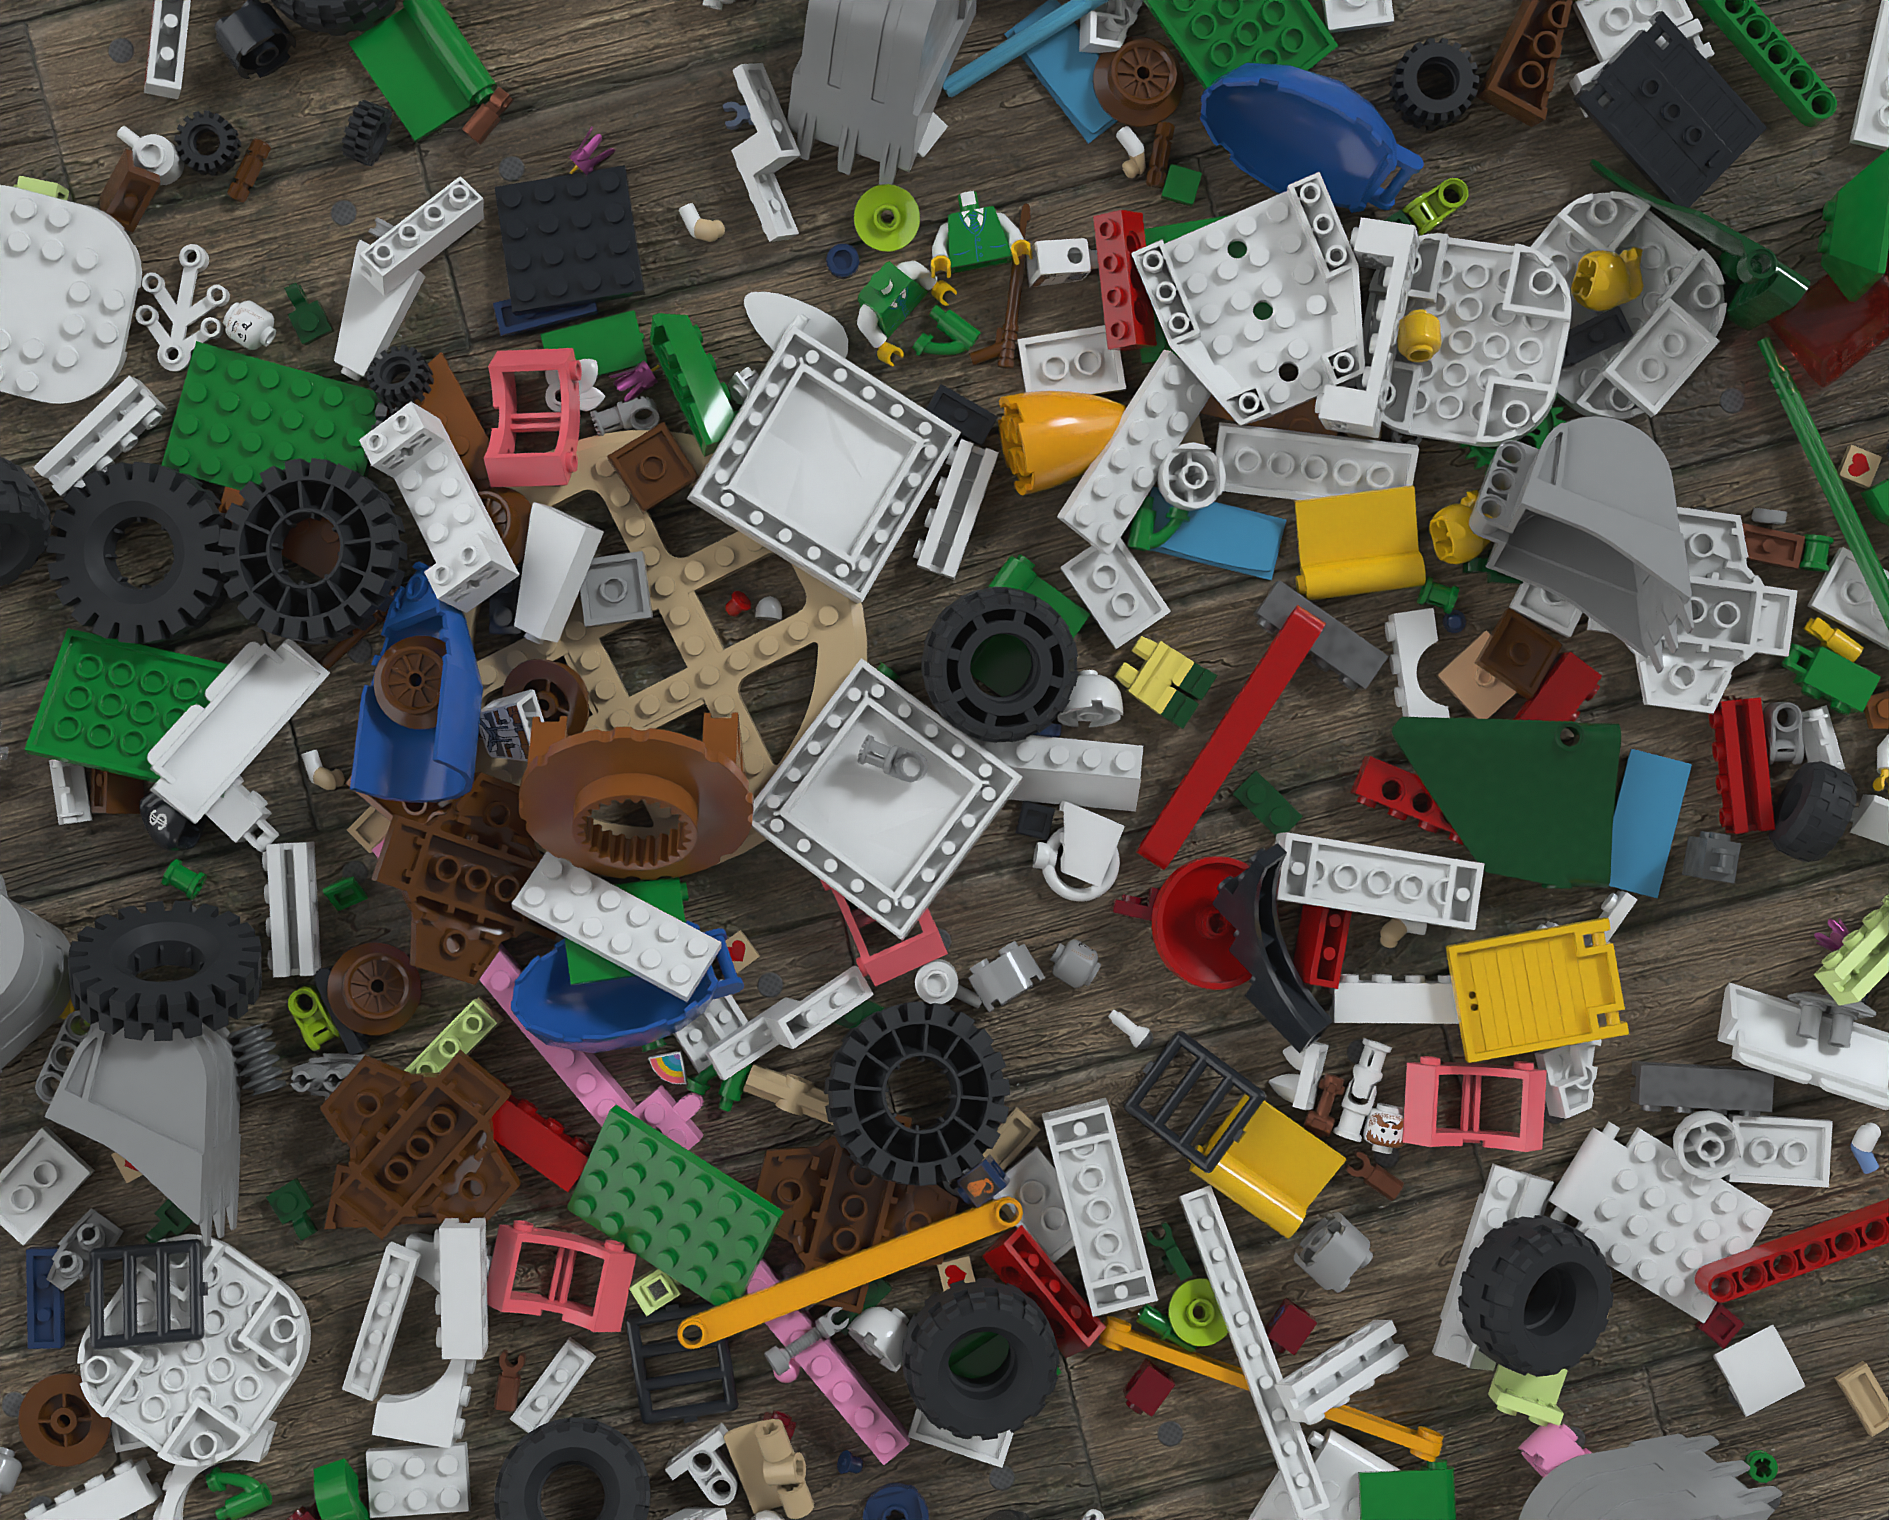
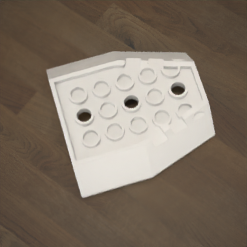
M1320 172L1288 185L1286 192L1165 244L1163 240H1160L1131 253L1169 346L1239 426L1272 417L1317 398L1318 393H1324L1326 384L1342 386L1364 374L1365 357L1359 267ZM1240 241L1246 245L1247 253L1245 256L1236 259L1229 255L1227 249L1232 242ZM1260 302L1268 303L1272 307L1273 313L1266 320L1256 318L1253 313V308ZM1287 363L1295 365L1298 369L1297 378L1290 382L1282 380L1279 376L1280 367Z

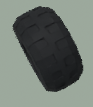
M1822 761L1806 763L1794 773L1782 794H1780L1773 810L1775 830H1769L1768 835L1776 850L1807 863L1823 859L1835 847L1852 817L1857 801L1856 784L1849 773Z

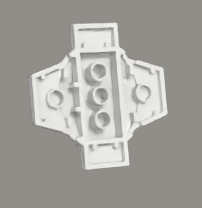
M1677 507L1680 533L1684 535L1692 590L1691 605L1694 629L1691 633L1687 634L1679 615L1676 617L1679 647L1676 653L1672 654L1663 635L1661 645L1664 668L1659 674L1656 672L1650 656L1645 658L1626 644V646L1635 655L1644 705L1711 714L1714 713L1732 677L1731 672L1735 666L1748 660L1754 653L1780 657L1789 656L1797 590L1764 586L1760 577L1754 575L1747 567L1746 558L1748 557L1741 515ZM1589 617L1587 630L1611 633Z

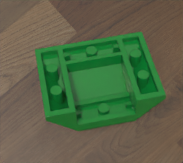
M1889 148L1843 186L1830 201H1826L1823 209L1822 220L1827 221L1825 233L1821 234L1818 242V253H1822L1820 264L1845 297L1852 302H1856L1885 274L1889 249Z

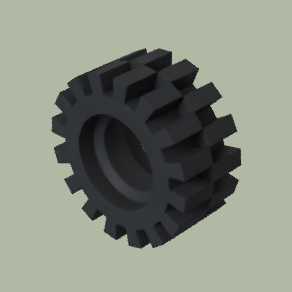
M367 100L360 101L358 106L353 109V116H350L348 119V127H345L344 132L346 135L342 139V143H344L342 146L343 156L369 167L373 166L375 162L377 163L379 155H382L384 151L383 146L388 142L387 135L391 131L389 128L392 124L391 110Z
M199 111L194 112V118L192 119L186 116L183 119L186 122L185 126L183 127L179 124L177 127L180 136L175 135L174 141L178 143V146H175L176 152L181 155V160L194 171L205 176L207 173L211 176H218L217 171L224 174L228 172L226 166L234 167L236 162L233 161L234 156L238 158L241 152L237 150V147H241V141L237 138L239 134L232 125L217 113L214 115L210 111H204V114H201ZM205 132H214L220 140L218 150L212 155H201L196 147L198 137Z
M401 345L399 351L396 346L390 347L391 353L387 354L384 350L380 353L383 358L378 359L375 357L372 362L375 367L369 366L368 372L370 375L367 376V380L381 403L385 406L388 405L390 409L395 410L397 405L400 410L409 402L415 404L414 401L416 399L422 402L425 399L423 392L429 394L432 390L429 384L434 383L432 370L420 352H417L415 348L411 347L409 349L407 345ZM410 371L403 381L391 384L397 375Z

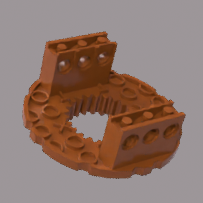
M731 712V718H712L711 713H704L702 742L672 731L656 728L641 731L625 726L615 727L611 731L594 729L568 736L566 730L567 716H560V722H541L540 717H533L528 764L522 776L519 789V814L521 819L527 821L526 830L532 838L553 856L568 859L577 868L604 876L623 879L634 876L641 880H654L660 876L680 877L716 865L720 862V858L723 855L734 853L747 838L752 827L754 797L753 793L748 791L749 782L746 778L738 712ZM626 798H630L634 803H638L641 799H645L648 805L658 802L661 809L670 807L672 815L679 814L678 820L680 823L678 824V829H670V835L659 833V838L647 835L645 840L634 835L631 839H626L625 834L613 835L612 830L602 831V825H593L594 819L588 816L592 815V809L599 810L601 803L609 806L612 800L624 803Z

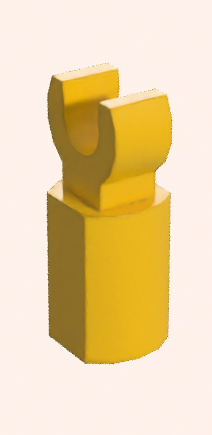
M1816 617L1815 620L1810 618L1803 628L1808 634L1819 639L1821 646L1853 663L1864 649V647L1838 628L1832 629L1819 617Z

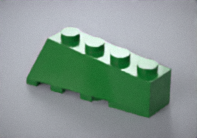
M655 314L652 316L649 342L703 456H708L715 452L738 411L733 412L729 403L731 396L725 382L720 383L715 374L717 366L712 354H706L701 344L704 340L698 325H692L688 315Z

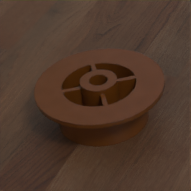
M1130 36L1126 37L1119 50L1101 53L1093 72V88L1099 104L1113 119L1129 126L1147 127L1162 122L1174 112L1182 98L1184 78L1177 58L1165 45L1148 37Z
M493 487L477 492L515 567H517L524 560L532 505L521 493L506 487Z
M412 636L398 641L383 654L375 670L374 692L381 709L391 720L411 729H430L436 727L443 669L442 657L447 654L446 642L431 636ZM421 676L422 683L416 687V679Z
M531 659L520 663L508 674L503 687V697L527 690H535L544 722H560V716H567L566 730L568 736L582 733L585 730L589 719V696L583 679L575 670L562 663L546 659Z
M383 943L362 944L344 953L333 966L327 983L328 1001L335 1016L349 1029L365 1035H383L403 1026L415 1013L420 1002L422 990L419 972L415 966L410 965V958L398 948ZM371 983H377L381 991L379 993L374 992L371 989Z
M59 1373L48 1376L36 1383L28 1391L21 1403L18 1424L22 1440L34 1456L50 1465L69 1467L82 1464L94 1457L104 1447L109 1438L112 1420L109 1417H102L87 1401L80 1386V1383H82L81 1375Z

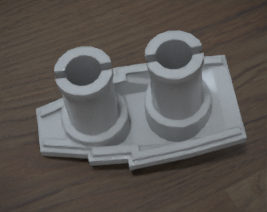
M1806 991L1787 996L1789 1000L1799 1003V1006L1802 1007L1796 1035L1806 1039H1819L1822 1012L1829 1013L1833 1016L1828 1044L1835 1047L1850 1048L1854 1020L1876 1016V1012L1861 1001L1839 1006L1830 994L1821 995Z
M323 1053V1057L310 1058L308 1063L292 1067L293 1075L291 1080H293V1083L291 1085L298 1092L310 1091L311 1095L325 1096L326 1100L365 1055L356 1054L352 1056L348 1053Z
M91 1208L58 1243L60 1247L52 1258L54 1263L46 1279L62 1291L78 1279L82 1281L89 1274L90 1251L94 1248L113 1247L124 1231Z

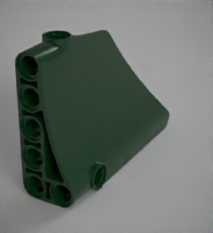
M1593 158L1590 161V166L1594 172L1630 195L1645 201L1657 212L1722 252L1716 264L1722 273L1725 284L1734 287L1727 298L1725 317L1746 331H1750L1794 307L1808 289L1810 280L1778 261L1776 255L1770 249L1763 247L1698 210L1660 200Z
M1401 717L1391 729L1393 738L1475 861L1484 863L1483 871L1541 883L1542 888L1609 887L1615 791L1621 748V728L1619 724L1438 717ZM1564 728L1572 731L1574 735V741L1571 746L1564 745L1560 739V734Z

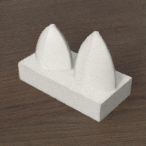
M1314 1042L1301 1053L1292 1045L1283 1050L1287 1061L1294 1068L1300 1070L1301 1073L1300 1075L1284 1074L1269 1080V1084L1279 1096L1293 1103L1292 1107L1302 1110L1314 1108L1329 1045Z

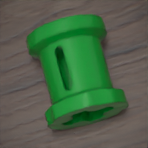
M1804 534L1805 548L1803 560L1800 562L1799 568L1814 572H1829L1827 558L1829 546L1834 543V538L1823 535Z
M1427 576L1425 585L1421 586L1417 604L1423 605L1427 603L1443 609L1444 613L1450 614L1457 600L1459 587L1454 585L1449 587L1434 582L1433 577Z
M175 859L164 873L161 884L165 887L171 885L184 892L186 898L193 900L204 886L207 875L203 872L195 873L184 867L181 860Z

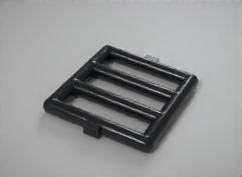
M1177 1031L1155 1062L1150 1060L1143 1069V1072L1146 1074L1125 1101L1123 1108L1129 1115L1202 1171L1211 1173L1234 1141L1239 1143L1246 1133L1243 1129L1264 1102L1266 1094L1184 1031ZM1181 1047H1183L1197 1059L1157 1114L1152 1116L1139 1105ZM1210 1067L1222 1076L1223 1079L1183 1134L1179 1136L1165 1124L1205 1069ZM1235 1086L1250 1098L1206 1157L1191 1144Z
M199 1239L94 1248L90 1251V1292L85 1293V1306L90 1307V1345L94 1350L199 1341L204 1337V1296H208V1282H203L202 1242ZM189 1253L190 1328L171 1330L170 1255ZM156 1256L157 1331L138 1333L136 1258ZM122 1259L124 1334L104 1336L103 1261Z
M709 1301L680 1306V1302L666 1304V1308L655 1310L647 1317L644 1312L632 1313L626 1316L625 1324L642 1423L650 1425L684 1419V1423L698 1421L699 1416L735 1411L738 1408L739 1402L728 1337L697 1349L685 1348L680 1344L679 1340L642 1345L639 1326L685 1319L716 1307ZM701 1336L690 1337L686 1339L690 1341H695L699 1339ZM713 1347L717 1349L719 1362L717 1367L649 1378L647 1376L645 1358ZM722 1380L724 1399L653 1410L650 1391Z

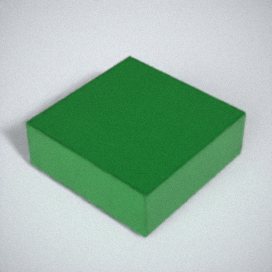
M1170 164L1161 198L1192 207L1202 173Z

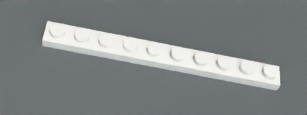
M1211 1185L1179 1196L1180 1203L1296 1517L1301 1519L1330 1508L1300 1423L1291 1421L1274 1386L1283 1378Z

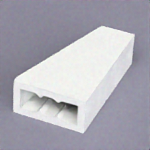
M359 240L356 247L334 361L343 367L341 373L358 382L361 376L367 379V376L370 375L368 368L369 366L375 367L372 362L375 357L378 359L383 358L380 353L388 350L425 279V276L417 270L384 296L361 274V266L364 264L360 261L359 253L370 246L362 240Z
M537 502L533 503L514 626L526 632L524 636L526 639L543 645L545 640L558 643L604 532L558 509Z

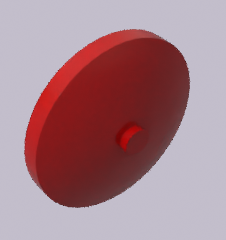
M1222 856L1194 859L1176 869L1166 879L1157 894L1152 911V935L1155 947L1166 967L1175 976L1190 985L1205 989L1223 990L1239 986L1250 980L1253 976L1229 951V948L1236 939L1233 934L1237 929L1212 904L1219 893L1217 890L1218 885L1231 875L1235 878L1250 867L1246 863Z

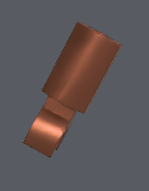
M497 88L486 105L482 103L462 130L481 145L500 122L499 116L511 105L513 99L502 88Z
M1356 1150L1354 1154L1362 1160V1165L1354 1169L1346 1164L1344 1166L1346 1171L1355 1177L1363 1176L1364 1183L1390 1201H1393L1402 1190L1404 1182L1377 1163L1371 1165L1367 1155Z
M504 1350L499 1358V1364L503 1372L499 1373L494 1408L511 1412L516 1410L521 1375L518 1372L526 1362V1354L521 1352L518 1357V1363L511 1364L507 1359L508 1350Z

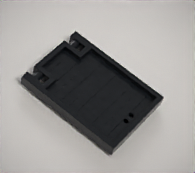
M1658 11L1648 20L1652 26L1647 32L1645 30H1638L1591 79L1595 84L1591 90H1580L1573 100L1667 202L1689 208L1767 127L1663 11ZM1660 36L1666 40L1661 47L1656 43ZM1605 95L1609 101L1602 107L1598 100Z

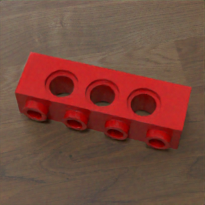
M1118 210L1093 216L1108 350L1132 351L1157 346L1153 305L1131 255L1132 252L1146 247L1143 213Z
M1364 757L1350 792L1358 796L1356 802L1375 809L1377 804L1389 808L1387 815L1402 821H1406L1407 816L1419 821L1417 827L1434 834L1437 833L1438 829L1450 833L1449 840L1465 846L1452 826L1445 822L1443 813L1418 775L1374 757ZM1387 781L1394 782L1397 787L1395 797L1390 800L1386 799L1382 794V787ZM1419 793L1424 794L1428 801L1427 807L1422 812L1416 811L1413 807V799Z
M1023 1225L1000 1236L982 1255L1005 1285L1009 1283L1019 1288L1041 1308L1053 1330L1058 1350L1065 1358L1089 1348L1106 1328L1097 1316H1092L1091 1308Z

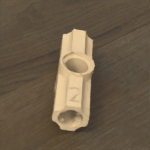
M753 1064L743 1091L774 1102L775 1106L789 1113L800 1116L805 1114L833 1125V1122H828L825 1106L829 1105L828 1094H824L823 1089L815 1087L814 1083L793 1074L784 1075L761 1065Z

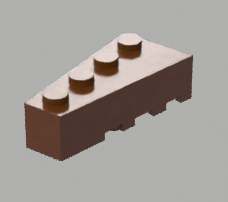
M1573 0L1522 1L1477 91V98L1530 127L1545 121L1548 108H1546L1549 93L1552 92L1555 80L1553 75L1556 62L1560 58L1562 50V36L1564 29L1567 27Z

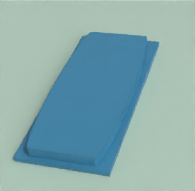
M1057 0L1046 1L1004 35L1007 39L1011 38L1061 7V4ZM1073 22L1020 56L1089 144L1114 125L1117 120L1105 112L1094 92L1093 72L1100 55L1098 53L1079 52L1080 29Z
M1152 487L1150 497H1154L1152 510L1157 511L1153 533H1157L1170 521L1165 518V515L1169 513V507L1174 506L1166 502L1159 488ZM1213 502L1203 509L1189 511L1188 517H1190V522H1183L1179 529L1163 545L1150 549V551L1272 580L1286 519Z
M1630 749L1613 815L1611 879L1609 886L1658 898L1692 764Z

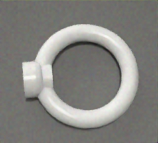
M1064 827L1053 833L1047 843H1036L1033 868L1042 869L1045 880L1051 889L1065 899L1077 902L1096 899L1106 893L1117 878L1120 866L1117 847L1100 887L1093 885L1088 888H1074L1065 884L1059 878L1055 869L1058 848L1061 845L1060 831H1064Z

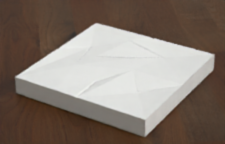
M791 325L776 347L687 497V500L858 604L862 603L961 432Z
M861 658L754 800L752 828L898 938L904 940L1022 782L1023 777ZM871 735L874 737V741L893 747L896 745L909 751L919 752L927 760V773L918 781L907 782L885 774L883 769L868 763L859 764L857 761L858 754L860 753L859 750L864 749L861 745L866 736ZM908 757L903 763V770L908 776L913 777L920 771V763L916 758Z

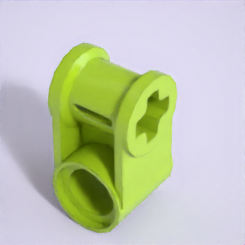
M1450 178L1428 193L1426 192L1417 197L1402 209L1404 214H1409L1418 227L1419 236L1432 231L1462 207L1468 198L1467 185L1458 178ZM1446 189L1455 190L1459 196V201L1457 203L1447 202L1444 199L1443 191Z
M306 985L290 995L288 1008L298 1024L307 1045L311 1050L317 1051L320 1049L321 1044L336 1036L338 1038H341L321 998L322 996L318 988L314 985ZM301 994H307L312 998L313 1007L311 1010L301 1006ZM327 1027V1030H325L322 1033H318V1031Z

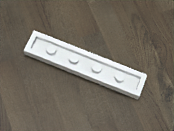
M390 1242L387 1245L342 1390L373 1401L377 1396L422 1255L421 1253L394 1242Z

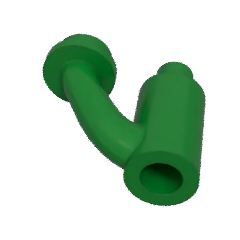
M935 305L929 316L938 322L936 328L953 341L950 343L932 342L934 336L931 334L928 336L923 332L912 349L917 352L916 355L919 357L923 353L957 355L966 350L969 351L982 332L951 309L945 312Z
M1146 496L1132 518L1127 547L1140 551H1150V549L1163 545L1179 529L1183 522H1190V517H1188L1189 511L1169 507V513H1166L1165 518L1170 521L1160 531L1153 533L1157 511L1152 510L1154 497Z
M750 1063L725 1081H722L718 1092L722 1098L718 1108L730 1112L734 1101H740L753 1063ZM711 1064L701 1071L695 1078L688 1077L686 1089L700 1095H705L706 1091L710 1090L711 1087L707 1082L718 1075L713 1065Z
M218 1467L211 1469V1472L206 1474V1482L212 1492L225 1491L227 1485L240 1487L245 1490L226 1499L225 1506L216 1509L215 1513L218 1520H226L228 1518L238 1520L272 1504V1495L268 1486L265 1483L260 1484L253 1477L239 1473L222 1472Z

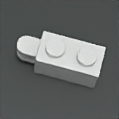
M239 775L227 788L224 798L219 797L205 814L235 843L247 840L258 851L264 852L266 845L271 844L279 834L266 821L272 814L265 807L268 804L267 801L255 791L250 793L242 785L244 780ZM260 827L264 832L257 838L253 833Z

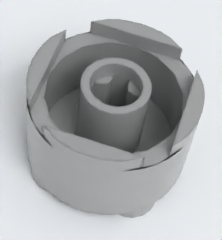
M1013 941L998 951L1001 957L991 963L986 958L970 968L973 975L968 980L989 1013L995 1010L992 1006L993 1003L999 1001L1000 1005L1003 1006L1032 988L1033 983L1031 980L1035 977L1038 978L1039 982L1045 979L1025 944L1018 946L1016 941Z
M1335 1212L1332 1213L1335 1217L1334 1219L1328 1221L1324 1217L1307 1232L1299 1244L1303 1248L1301 1255L1299 1256L1295 1252L1294 1261L1323 1289H1333L1336 1293H1339L1348 1286L1350 1277L1358 1268H1364L1373 1258V1253L1369 1250L1370 1241L1341 1213Z

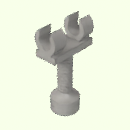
M841 1307L831 1309L825 1316H822L815 1322L816 1328L810 1329L805 1335H802L799 1339L797 1338L796 1341L794 1340L791 1345L786 1346L785 1349H779L777 1346H774L764 1353L778 1376L790 1369L789 1361L794 1356H797L796 1354L801 1353L802 1350L804 1351L805 1348L810 1347V1344L813 1345V1342L815 1343L822 1337L827 1340L847 1326L849 1318L840 1325H835L831 1320L832 1315L842 1309Z

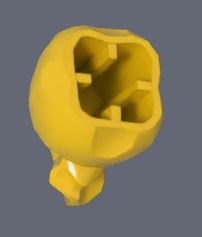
M1632 247L1631 250H1624L1620 255L1616 252L1604 250L1593 251L1584 255L1578 263L1571 286V294L1575 300L1587 309L1605 311L1637 298L1644 287L1640 267L1643 249Z
M1478 490L1466 492L1467 495L1461 499L1460 504L1454 503L1441 509L1430 521L1429 531L1436 555L1441 561L1449 564L1469 562L1476 558L1491 542L1474 534L1469 526V518L1479 494ZM1484 514L1486 517L1492 518L1490 515Z

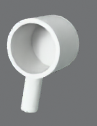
M122 126L118 130L117 137L133 148L134 166L160 175V185L171 184L182 175L185 163L181 160V155L176 152L175 145L166 138L156 134L140 138L126 126Z
M936 959L920 966L915 978V988L920 998L929 1004H944L955 997L979 1009L982 1001L978 994L958 984L957 972L949 962Z

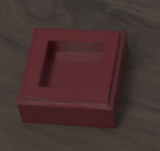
M1717 1302L1705 1323L1698 1321L1695 1326L1724 1349L1745 1324L1721 1303Z

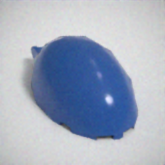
M1245 63L1218 77L1203 91L1201 96L1200 120L1211 141L1216 146L1221 144L1231 154L1229 159L1239 169L1279 194L1286 192L1288 185L1320 172L1334 206L1349 208L1351 212L1364 211L1366 204L1369 202L1382 210H1390L1395 204V197L1413 174L1419 173L1424 166V162L1419 155L1396 143L1392 130L1373 104L1343 82L1291 65ZM1396 165L1401 169L1386 189L1381 188V184L1391 171L1395 170Z
M688 920L686 921V924L700 931L699 925ZM721 928L703 933L721 942L722 947L716 956L725 980L718 981L712 965H710L688 1002L639 976L571 986L564 938L554 945L555 949L540 958L538 955L533 958L515 980L511 1011L527 1031L546 1045L588 1053H598L646 1045L680 1031L704 1013L713 999L740 992L744 988L742 978L737 976L726 944L727 934Z

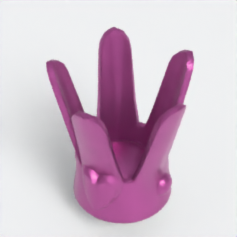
M592 126L580 147L568 156L576 165L570 171V174H573L579 168L587 176L588 173L593 171L595 165L615 152V149L610 148L591 160L589 159L602 141L601 134H597L582 149L593 129Z
M643 360L636 367L610 375L609 377L615 378L624 375L613 382L619 391L636 385L624 398V402L634 400L639 394L652 387L655 383H658L652 372L660 368V366L657 365L650 369Z
M1840 918L1838 920L1841 927L1835 920L1828 919V925L1834 931L1830 934V938L1822 933L1814 934L1815 938L1820 941L1816 942V944L1831 952L1839 950L1844 945L1842 940L1850 932Z

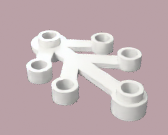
M195 244L186 245L179 254V261L184 268L177 304L165 288V281L161 276L156 273H147L142 279L143 288L155 296L172 321L171 337L158 321L159 314L156 309L149 305H142L136 311L137 321L148 327L160 345L157 353L159 363L165 369L172 372L182 371L190 364L191 352L194 351L196 341L206 343L210 339H217L223 334V324L213 317H208L202 321L201 330L185 339L189 325L217 306L226 305L230 299L227 289L220 285H213L208 289L206 297L191 306L197 274L204 271L209 264L208 253ZM196 252V260L189 263L187 261L188 254ZM153 278H157V287L154 289H150V280ZM222 290L223 298L220 301H215L213 298L214 293ZM150 310L152 318L149 321H144V312ZM216 323L217 330L209 334L207 331L208 325ZM172 349L178 350V357L175 360H170L169 352Z

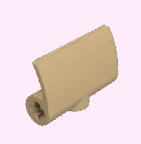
M781 1420L759 1421L725 1433V1443L754 1514L783 1506L787 1517L798 1519L808 1515L813 1510L814 1502L805 1481L806 1464L804 1457L800 1452L794 1453Z

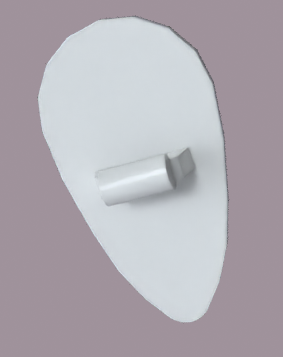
M751 292L745 296L744 305L752 325L773 351H775L787 329L793 325L846 359L848 354V338L843 326L832 316L816 307L782 294Z

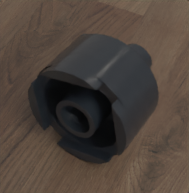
M247 0L241 9L230 16L219 19L214 26L217 32V44L239 75L244 79H251L248 76L249 74L257 73L259 78L272 74L289 60L288 50L291 45L294 49L296 47L295 37L270 4L262 3L260 0Z

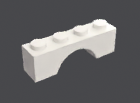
M1429 608L1388 615L1389 622H1385V634L1387 641H1392L1394 654L1389 657L1392 674H1397L1399 687H1395L1394 695L1397 707H1402L1403 717L1450 718L1448 706L1437 704L1426 697L1417 681V664L1421 655L1429 646L1438 641L1434 609Z

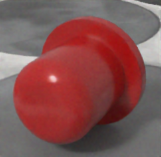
M734 591L731 595L732 599L725 605L726 612L733 617L751 608L749 598L740 591Z

